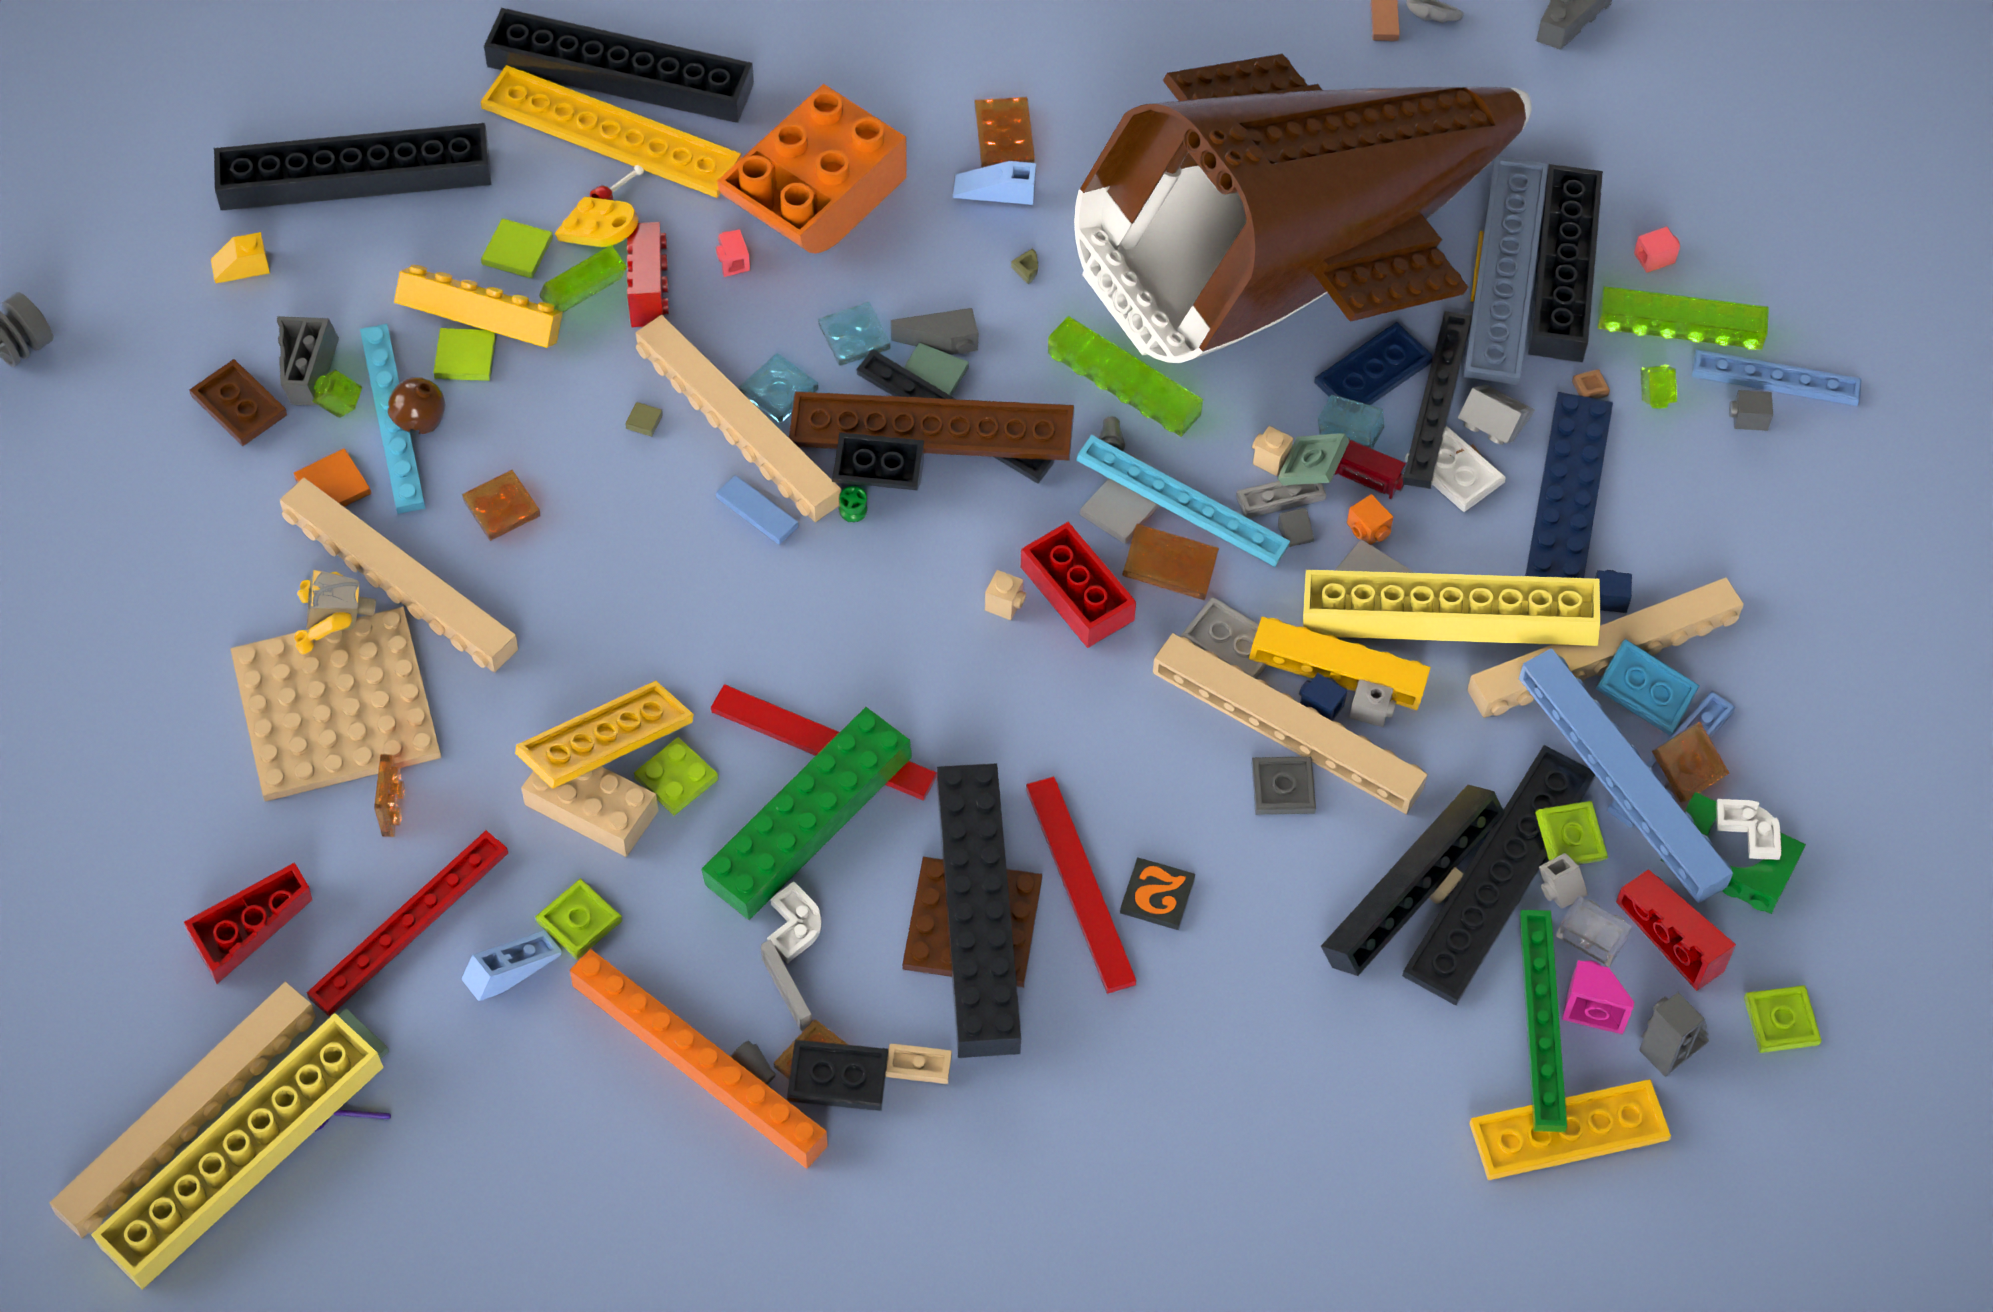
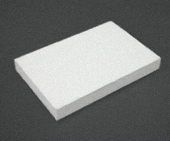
M1446 426L1432 485L1465 512L1504 484L1506 477ZM1461 449L1464 450V451H1462V452L1456 454L1457 451H1459V450H1461ZM1409 453L1406 454V458H1405V461H1406V462H1407V460H1408Z

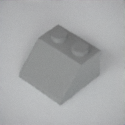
M1482 385L1472 388L1458 418L1464 421L1463 425L1466 428L1475 432L1482 430L1489 434L1488 439L1503 445L1504 442L1510 443L1516 439L1535 409L1488 385Z

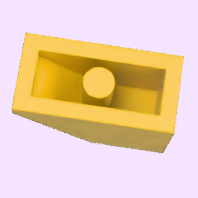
M261 232L233 237L211 258L215 284L270 273Z

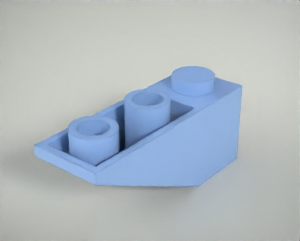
M1007 161L956 174L953 198L1033 205L1036 163Z

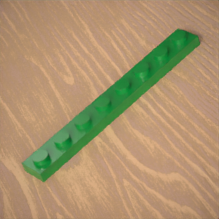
M1520 910L1519 921L1534 1131L1566 1132L1567 1116L1552 914L1548 910Z

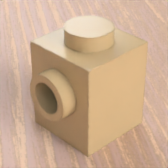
M1268 426L1263 435L1259 433L1253 442L1252 449L1255 450L1253 465L1278 476L1293 446L1294 438Z
M996 570L985 591V611L1012 620L1017 608L1020 609L1026 598V592H1023L1024 580Z

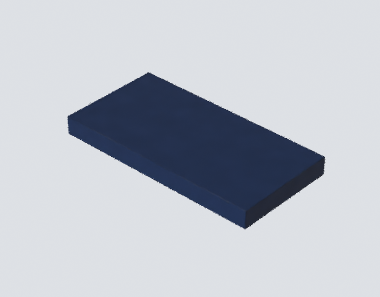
M1396 322L1316 376L1314 383L1348 416L1353 418L1430 365L1433 355Z

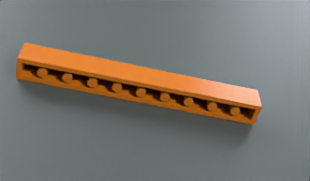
M590 949L570 969L572 985L575 989L803 1167L808 1169L828 1147L827 1131L595 951Z

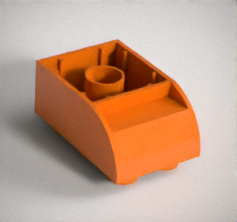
M822 84L717 180L718 188L724 197L807 252L821 253L841 241L907 178L906 136L827 85Z

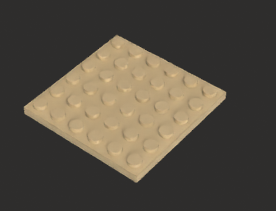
M404 607L375 613L374 616L356 618L355 627L351 630L332 632L318 641L313 639V649L305 654L300 653L296 648L295 633L230 648L265 802L441 758Z

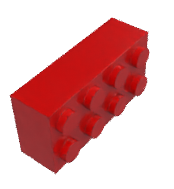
M1069 522L1064 523L1021 548V569L1087 648L1135 620L1136 601Z

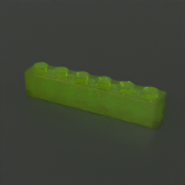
M1604 286L1599 302L1597 329L1762 350L1768 334L1769 307Z
M1070 316L1049 335L1048 354L1054 360L1066 364L1076 374L1085 376L1100 389L1109 391L1117 396L1121 402L1133 406L1143 416L1152 418L1160 423L1167 431L1174 432L1182 437L1201 416L1202 398Z

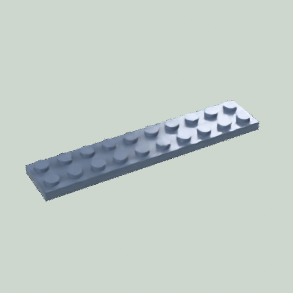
M1498 156L1494 160L1464 377L1515 385L1520 383L1548 163Z

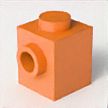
M1372 494L1349 508L1347 524L1356 538L1372 545L1376 541L1381 542L1390 535L1393 516Z

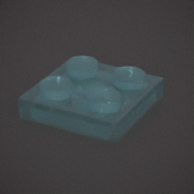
M870 302L818 319L819 327L839 366L866 358L872 349L879 353L891 349L890 341Z
M776 353L741 384L739 390L751 402L782 423L792 414L795 391L816 392L818 390V382Z

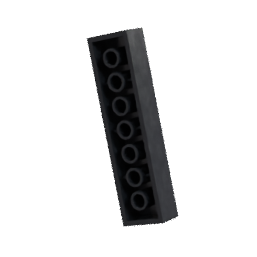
M1549 164L1539 234L1528 355L1583 362L1589 340L1603 171Z

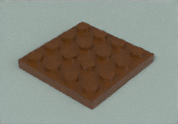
M923 857L902 969L952 977L943 859ZM1007 869L1017 987L1024 988L1043 874Z

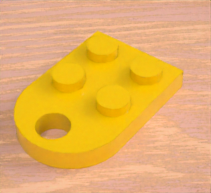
M583 197L554 234L561 242L608 247L623 241L632 234L638 224V215L632 205L627 202Z

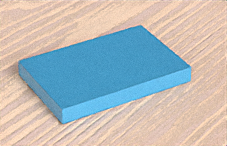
M1624 639L1595 689L1670 736L1677 728L1700 685Z

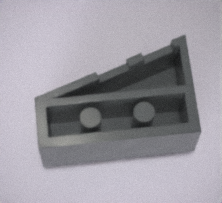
M1551 0L1541 19L1536 42L1561 50L1581 32V29L1588 22L1594 21L1599 12L1607 9L1611 5L1612 0Z
M277 316L280 335L278 336V344L280 345L281 357H279L281 386L291 405L318 406L339 337L329 318Z
M1679 992L1670 999L1667 997L1662 998L1653 1007L1654 1015L1648 1020L1647 1024L1649 1027L1641 1036L1643 1041L1639 1051L1665 1077L1709 1042V1039L1706 1037L1708 1033L1705 1031L1707 1028L1705 1018Z

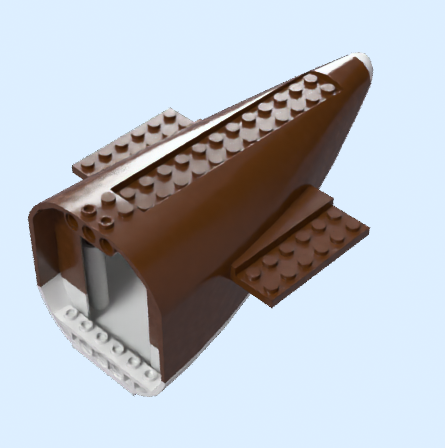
M1283 53L1168 72L1163 82L1178 101L1143 104L1125 112L1078 191L1074 224L1076 244L1084 269L1082 275L1142 355L1148 354L1156 359L1172 363L1192 360L1238 342L1282 321L1327 293L1350 322L1464 295L1469 287L1461 275L1449 263L1445 255L1437 248L1442 238L1427 219L1448 203L1522 132L1529 121L1532 111L1529 94L1523 90L1508 87H1396L1323 90L1319 84L1307 85L1305 79L1299 75Z

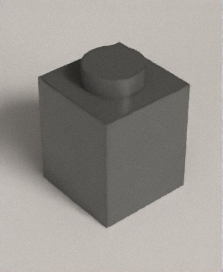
M1738 390L1735 401H1731L1729 406V417L1734 418V429L1768 431L1773 417L1772 392Z

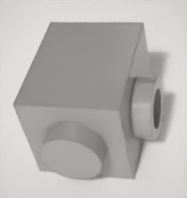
M1359 679L1349 718L1383 727L1386 717L1392 718L1396 701L1391 700L1394 688Z
M1566 853L1539 866L1544 881L1541 884V888L1549 901L1554 900L1561 908H1564L1588 895L1580 867Z

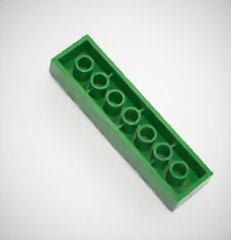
M865 707L701 868L705 886L746 919L750 920L912 758L910 739L868 707Z

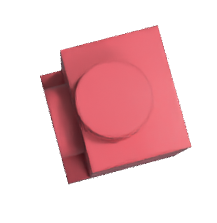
M740 229L719 234L718 240L720 245L716 246V253L719 262H722L723 276L727 277L750 271L749 253Z

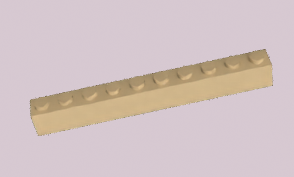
M660 315L636 332V349L639 355L644 359L648 358L653 363L655 370L661 376L665 375L671 381L673 388L678 393L682 392L688 398L695 410L700 409L706 415L708 422L714 428L718 427L724 433L726 440L731 445H736L742 451L743 456L748 462H754L760 468L762 475L767 480H772L778 486L780 493L785 498H790L795 502L802 515H808L816 523L840 505L839 494L841 493V488L835 482H832V479L663 315Z
M306 478L301 479L280 498L283 511L282 516L289 524L298 525L309 539L313 541L318 540L332 556L338 555L352 571L362 573L373 587L382 588L393 602L397 604L402 603L408 608L413 617L418 620L422 618L437 635L441 636L443 634L450 639L452 645L461 652L466 651L480 667H487L495 673L518 651L516 634Z
M1725 577L1601 625L1598 646L1552 644L1471 675L1467 691L1483 718L1491 715L1499 716L1509 708L1517 705L1524 706L1534 700V697L1519 680L1522 665L1551 648L1558 656L1565 659L1568 669L1576 678L1581 679L1583 682L1591 676H1602L1624 639L1653 656L1668 646H1679L1689 638L1697 635L1705 636L1722 625L1727 627L1734 624L1739 619L1744 604Z
M1172 633L1154 657L1153 674L1300 756H1311L1313 763L1406 815L1424 790L1428 774L1423 772L1419 766L1403 761L1390 750H1383L1371 743L1365 736L1356 735L1347 730L1341 723L1327 719L1320 715L1316 709L1300 704L1289 694L1280 693L1271 688L1265 681L1253 678L1244 673L1240 667L1224 662L1213 652L1205 651L1195 646L1192 641L1185 637H1179Z
M284 982L49 1202L56 1216L81 1238L97 1230L103 1219L112 1210L120 1208L126 1201L127 1196L136 1187L143 1186L149 1180L151 1173L159 1165L167 1163L179 1146L194 1138L198 1128L207 1120L216 1117L222 1106L231 1097L238 1096L244 1089L245 1084L254 1075L261 1074L274 1056L283 1053L289 1047L294 1037L300 1032L306 1031L312 1025L316 1018L312 1004L287 982Z

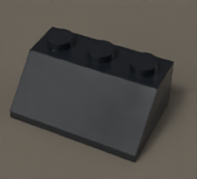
M839 432L832 482L918 490L921 484L924 464V440Z

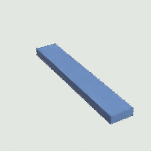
M1696 349L1691 376L1858 406L1862 380L1861 378Z
M1713 691L1706 696L1646 764L1655 771L1658 780L1665 789L1735 711L1736 707ZM1614 799L1607 811L1632 828L1635 824Z

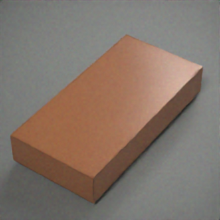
M1371 0L1372 40L1398 41V0Z

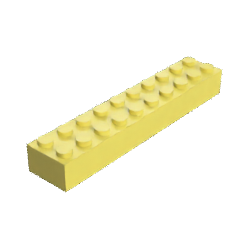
M1306 570L1303 627L1319 634L1346 638L1598 646L1599 579Z
M336 1013L333 1014L91 1234L98 1246L143 1290L384 1068L378 1053Z

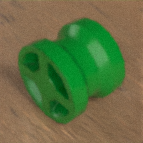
M855 486L843 489L839 494L840 516L848 522L861 521L867 515L866 492Z

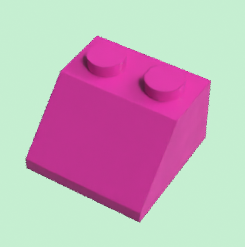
M1578 960L1568 987L1562 1020L1623 1035L1634 1007V1001L1609 967L1601 966L1595 961Z

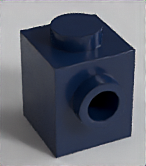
M1597 570L1595 579H1599L1600 611L1627 613L1632 598V574L1616 572L1614 570Z
M1317 673L1312 681L1307 680L1299 691L1301 696L1300 704L1316 709L1320 715L1333 721L1345 706L1348 690L1339 686L1334 679Z

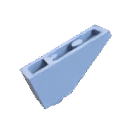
M544 930L472 955L462 981L477 1000L481 1001L504 993L561 956L562 951Z

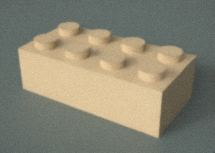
M602 766L554 789L533 771L521 787L526 806L625 857L628 856L658 813L657 797L654 792Z

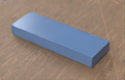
M736 475L716 492L717 499L779 545L799 527L797 520Z

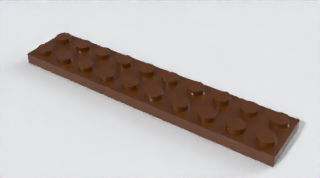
M795 391L789 439L798 447L837 449L839 432L924 440V453L1070 461L1075 410L1074 405Z

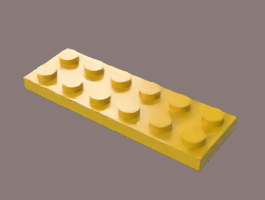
M655 680L516 744L515 754L554 789L691 724L694 714Z
M1651 1079L1566 1097V1132L1534 1131L1532 1105L1474 1117L1469 1122L1488 1180L1669 1141L1671 1137Z

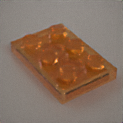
M1027 97L975 100L981 168L1007 161L1035 163Z
M1136 524L1122 576L1205 600L1219 548Z

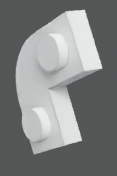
M1717 799V831L1748 832L1749 858L1780 860V824L1777 817L1774 818L1768 811L1759 807V802Z
M794 881L771 898V905L787 922L767 937V941H772L778 954L787 964L811 946L821 931V916L818 906Z

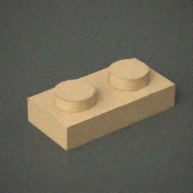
M890 1043L886 1077L948 1084L952 1050Z

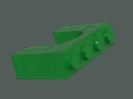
M1694 792L1684 812L1691 815L1697 829L1702 835L1704 834L1708 837L1716 821V801ZM1780 832V860L1762 859L1756 865L1743 868L1731 866L1733 875L1728 887L1722 891L1727 896L1737 897L1749 903L1756 910L1772 914L1806 844Z

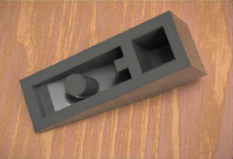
M972 308L891 320L892 341L916 347L918 343H922L951 355L978 351L979 334Z

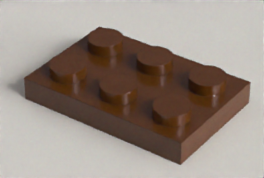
M235 359L189 389L191 397L242 447L287 416L286 408Z

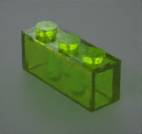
M611 244L544 283L539 297L543 302L554 305V309L564 313L622 279L627 266Z

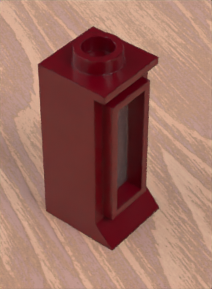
M1349 439L1347 448L1334 475L1339 474L1380 493L1388 494L1389 499H1392L1396 490L1401 491L1404 487L1403 476L1406 463Z

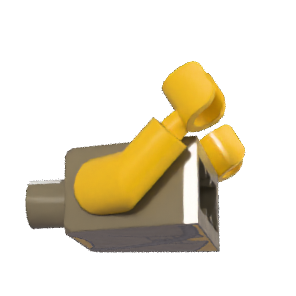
M313 569L311 581H302L299 586L301 590L297 592L301 602L308 603L306 628L310 632L307 633L305 630H299L295 633L296 648L300 653L305 654L313 649V639L318 641L332 632L353 629L357 614L374 616L376 599L359 597L360 582L356 579L345 577L338 572L329 573Z

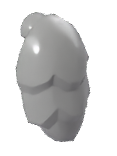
M1406 0L1410 11L1426 21L1434 20L1445 23L1447 21L1461 20L1464 15L1461 10L1438 0Z

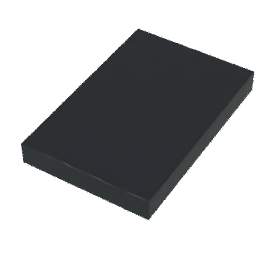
M795 1040L787 1101L882 1111L889 1049Z

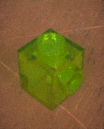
M1669 365L1640 368L1642 401L1651 405V408H1666L1668 403L1677 402L1675 368Z
M334 370L318 378L314 385V390L316 391L312 402L336 417L341 418L355 410L362 386L339 371Z

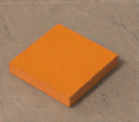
M345 448L293 473L297 482L306 478L343 507L371 494L370 487Z

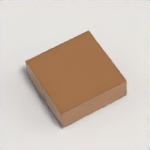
M1599 369L1573 376L1572 383L1579 396L1599 399L1609 395L1610 389Z

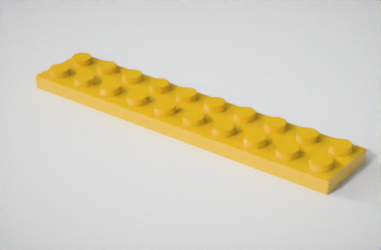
M508 65L504 67L480 101L481 109L631 166L639 165L644 171L718 198L721 193L717 180L742 158L741 153Z

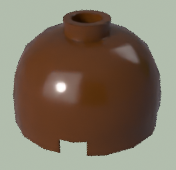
M412 377L401 381L393 389L388 399L389 408L387 411L394 424L408 432H410V429L420 430L418 434H426L434 431L439 426L446 404L443 393L436 384L422 377Z

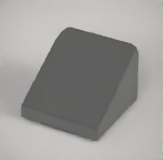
M1306 508L1279 514L1278 527L1282 537L1290 541L1288 547L1314 541Z

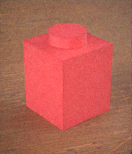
M1664 227L1638 236L1634 254L1646 273L1674 264L1680 250V243L1678 238L1672 235L1668 227Z

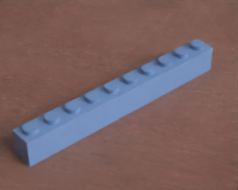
M1551 648L1523 663L1519 680L1695 901L1699 904L1727 888L1733 875L1728 861L1718 855L1710 839L1706 835H1702L1694 825L1691 815L1680 808L1676 803L1673 793L1669 789L1664 788L1658 780L1655 771L1640 758L1636 747L1626 741L1621 734L1619 726L1609 720L1601 704L1597 700H1593L1588 694L1581 679L1576 678L1568 669L1565 659L1558 656Z

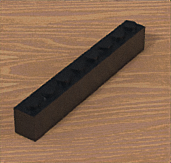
M1467 785L1321 945L1332 968L1356 976L1361 974L1440 886L1452 869L1459 865L1504 815V810L1494 791Z

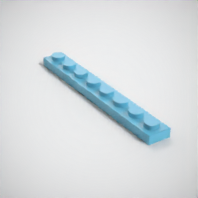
M383 324L362 328L360 333L397 514L425 509L410 432L394 424L387 411L391 392L399 384L388 325Z
M1093 435L1089 437L1077 455L1076 461L1276 567L1289 546L1290 541Z

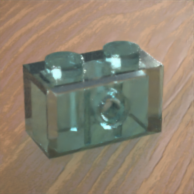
M1335 395L1329 397L1317 419L1319 435L1345 433L1348 439L1373 449L1385 427L1383 409Z

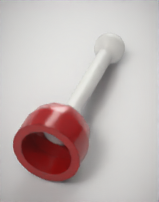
M636 165L631 173L609 188L603 185L596 187L590 192V197L613 200V192L634 176L642 175L644 169Z

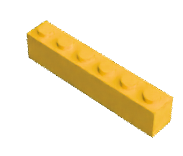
M411 265L399 272L394 303L545 348L557 343L563 311L554 309L555 306L550 303L539 302L536 304L529 302V298L526 296L503 294V290L499 288L487 287L485 289L478 287V283L475 281H458L452 279L451 274L436 272L434 274L428 272L427 268L421 265Z
M1261 616L1249 660L1263 662L1266 665L1312 679L1319 673L1324 677L1334 679L1339 686L1355 692L1359 679L1394 688L1391 700H1395L1398 705L1414 710L1419 708L1431 668L1419 661L1402 659L1389 652H1379L1359 643H1349L1339 640L1333 635L1319 634L1310 631L1306 627H1296L1283 623L1279 619Z

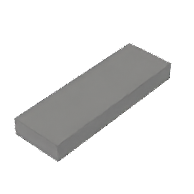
M1280 481L1238 490L1236 498L1243 516L1252 518L1323 501L1326 499V492L1322 483L1282 486Z
M771 940L762 943L760 946L761 959L800 1031L804 1032L811 1029L812 1014Z

